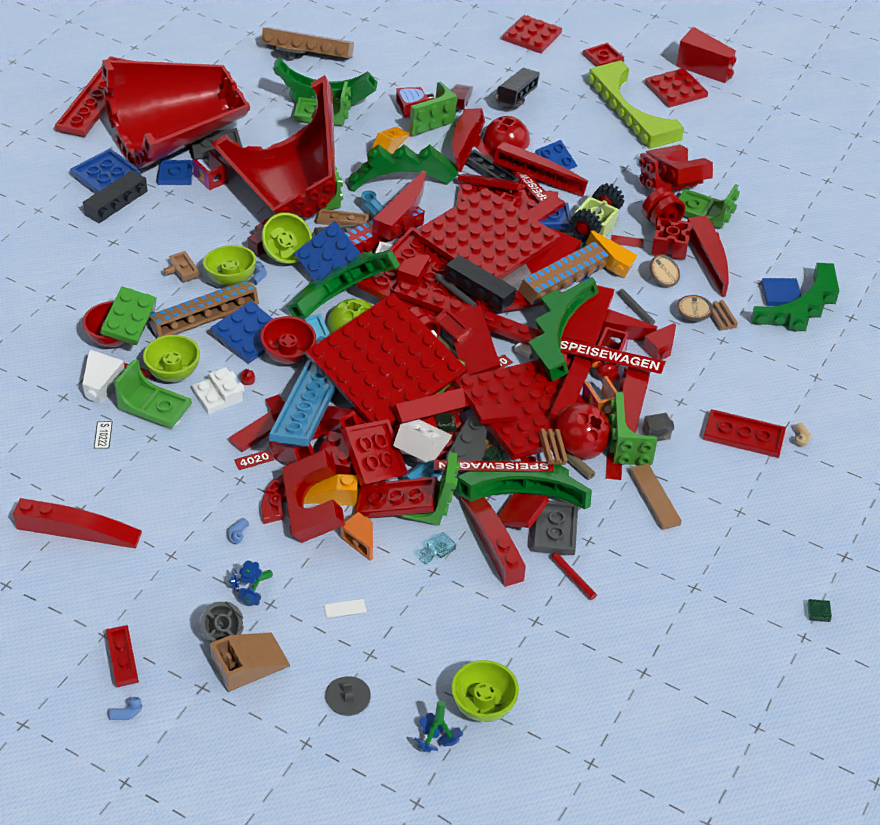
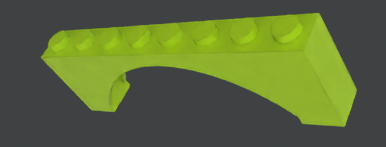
M622 60L590 68L588 82L649 149L682 141L684 127L677 119L672 120L649 115L634 108L622 97L619 88L628 80L629 68Z

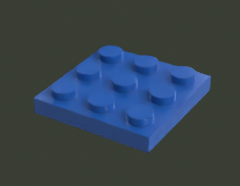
M111 148L70 168L71 175L95 193L131 170L141 175V170Z
M334 221L295 251L294 255L314 281L324 279L335 267L348 265L360 252L336 221Z
M250 301L211 326L210 332L249 364L265 353L261 343V331L264 325L273 318L253 301Z

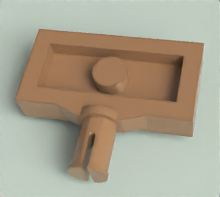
M186 251L169 256L173 266L163 268L165 275L177 273L183 282L200 277L199 270Z

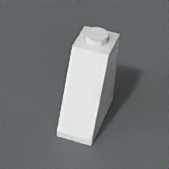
M90 350L83 380L85 398L102 403L115 388V379L125 370L124 361Z

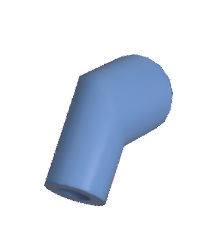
M260 261L256 262L255 275L250 279L254 285H257L267 274L264 265Z
M241 518L229 528V539L235 544L241 543L243 539L242 531L249 526V522L245 518Z
M132 697L127 707L111 708L110 720L132 719L142 709L141 699L139 697Z

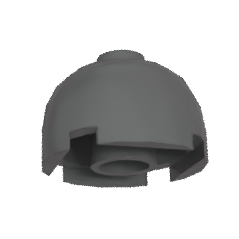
M214 602L205 608L200 616V633L209 643L229 635H239L244 628L243 615L239 608L231 602Z

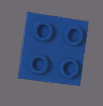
M561 140L535 150L537 155L555 162L568 170L577 167V164Z

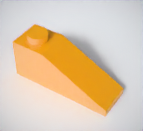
M399 127L380 131L372 148L379 144L392 154L410 136V133Z
M592 230L586 245L594 241L598 243L609 254L606 261L608 270L625 278L638 255Z
M337 474L315 484L307 492L304 504H322L334 499L341 506H356L358 500L357 475Z

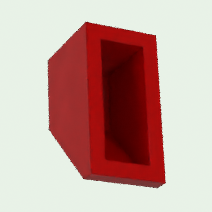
M430 255L404 259L401 266L395 270V275L397 276L396 283L398 284L402 280L418 286L428 270Z
M673 323L645 335L643 349L652 358L662 360L671 356L676 324Z

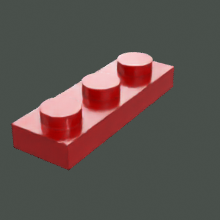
M128 625L106 629L116 687L139 683Z

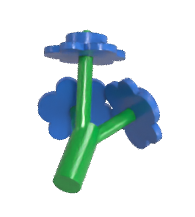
M247 560L244 562L243 568L239 570L241 577L238 578L237 571L233 568V575H229L228 582L231 588L234 587L236 593L239 592L238 598L245 605H259L261 595L255 592L260 581L272 578L273 573L271 570L262 572L259 569L258 562ZM239 582L244 584L251 583L253 586L248 589H239Z
M444 701L437 702L435 716L429 712L426 717H422L419 721L423 727V733L428 734L426 741L414 737V740L419 743L418 747L423 752L438 751V748L430 742L432 738L439 737L440 732L445 731L444 736L438 740L444 747L457 744L460 740L459 737L463 735L459 727L451 731L449 730L444 721L446 707Z

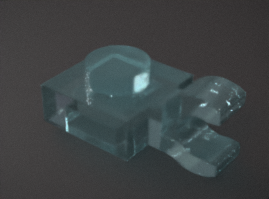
M441 532L427 541V547L420 551L423 555L420 557V560L426 565L436 555L441 559L456 550L457 544L444 532Z

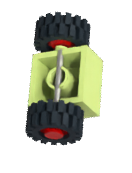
M602 184L592 197L589 196L569 220L570 224L568 225L571 228L569 230L570 233H574L572 235L574 238L577 236V239H582V242H586L592 230L604 237L608 235L616 225L619 209L624 203V195H620L622 191L617 190L619 187L616 186L614 188V184Z

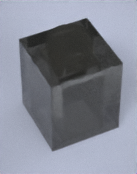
M667 412L645 416L643 423L645 436H655L657 441L671 439L674 423L669 419Z

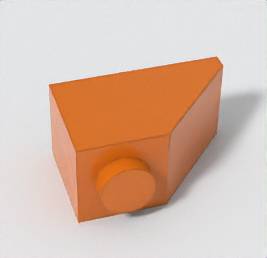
M357 512L345 521V526L341 527V539L371 561L373 559V523L368 517Z

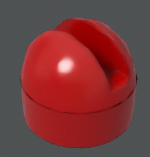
M249 369L243 370L240 374L241 383L243 385H252L255 382L254 372Z

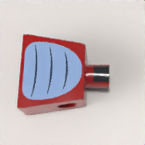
M421 87L396 88V102L404 118L410 117L412 105L434 99L433 93L425 94Z

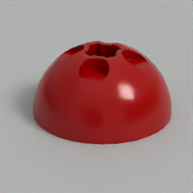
M501 116L491 121L486 127L483 142L489 149L495 152L502 142L525 150L530 144V134L526 125L521 120L512 116Z
M114 301L103 302L93 306L83 317V327L88 337L96 344L104 347H118L127 343L101 334V329Z
M282 316L274 318L264 325L261 331V343L264 351L274 361L282 364H296L307 358L306 350L316 344V333L313 327L306 321L297 317Z
M587 403L572 404L560 413L557 420V429L560 430L564 448L575 457L581 459L595 458L606 449L610 441L611 428L609 420L594 405Z

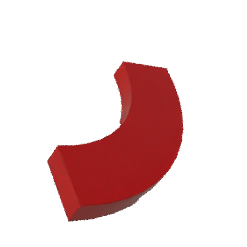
M283 474L277 479H273L266 489L261 504L264 524L283 520L282 506L285 500L284 493L286 492L282 481Z

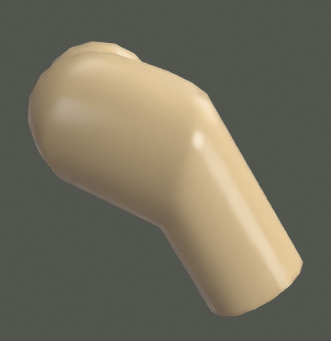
M800 422L795 426L799 434L795 440L797 445L806 446L811 439V434L805 425Z

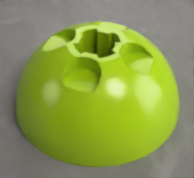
M279 213L272 216L265 223L261 239L265 252L273 260L284 264L299 262L294 252L310 241L312 234L306 222L297 215Z
M221 246L206 254L203 265L211 280L221 286L228 287L248 280L252 276L256 267V255L253 251L243 246Z
M357 298L346 299L338 303L328 317L327 328L329 333L332 334L371 308L372 305L365 300Z
M166 335L153 340L147 345L143 353L144 363L149 372L156 378L166 382H178L186 379L195 371L200 360V349L195 341L186 336Z
M478 660L464 665L458 670L452 681V695L458 709L468 718L479 722H493L506 716L514 707L519 694V685L515 675L506 666L490 660Z

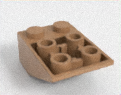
M272 632L229 635L210 643L211 659L229 692L290 667Z

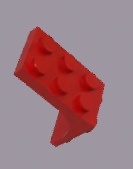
M646 153L640 154L639 165L641 167V174L639 179L641 184L651 191L662 187L670 190H682L684 187H696L697 184L703 183V180L677 185L658 173L657 160Z

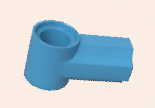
M367 190L361 194L362 211L369 213L374 218L384 209L382 204L376 199L374 191Z
M434 460L427 463L418 461L417 466L403 476V480L436 476L438 478L443 470H434Z

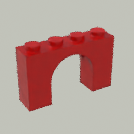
M680 144L646 151L647 155L657 160L658 173L677 185L713 178V162L706 158L688 161V148Z
M328 405L312 440L328 435L329 431L341 433V429L345 427L360 425L355 411ZM269 442L274 458L278 461L291 464L314 454L311 443L309 446H297L295 444Z
M325 449L282 467V481L286 490L284 496L288 503L287 515L291 524L289 530L293 537H296L303 543L345 526L343 508L334 499L312 508H304V499L309 489L315 484L337 475L334 458Z

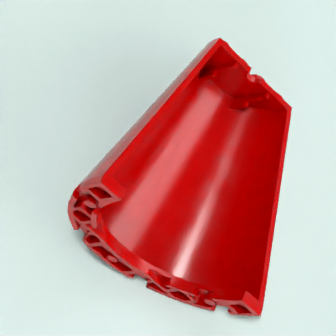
M102 60V78L106 80L107 84L103 88L110 126L116 129L114 138L122 155L128 162H133V165L137 168H144L245 117L248 111H250L249 102L246 101L243 93L237 88L236 82L233 81L230 72L227 71L224 65Z
M325 75L311 83L317 99V105L311 116L312 121L293 136L275 143L266 149H263L261 146L241 147L239 143L230 139L226 134L212 142L213 147L276 214L291 213L300 218H308L312 214L326 208L335 194L333 93Z

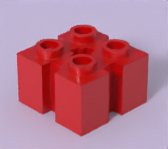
M658 217L651 254H670L672 258L685 260L692 222L678 220V223L671 222L672 219Z

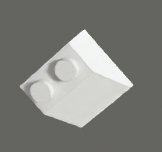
M418 419L400 424L393 446L400 449L401 453L411 454L416 457V460L427 463L438 457L452 435Z

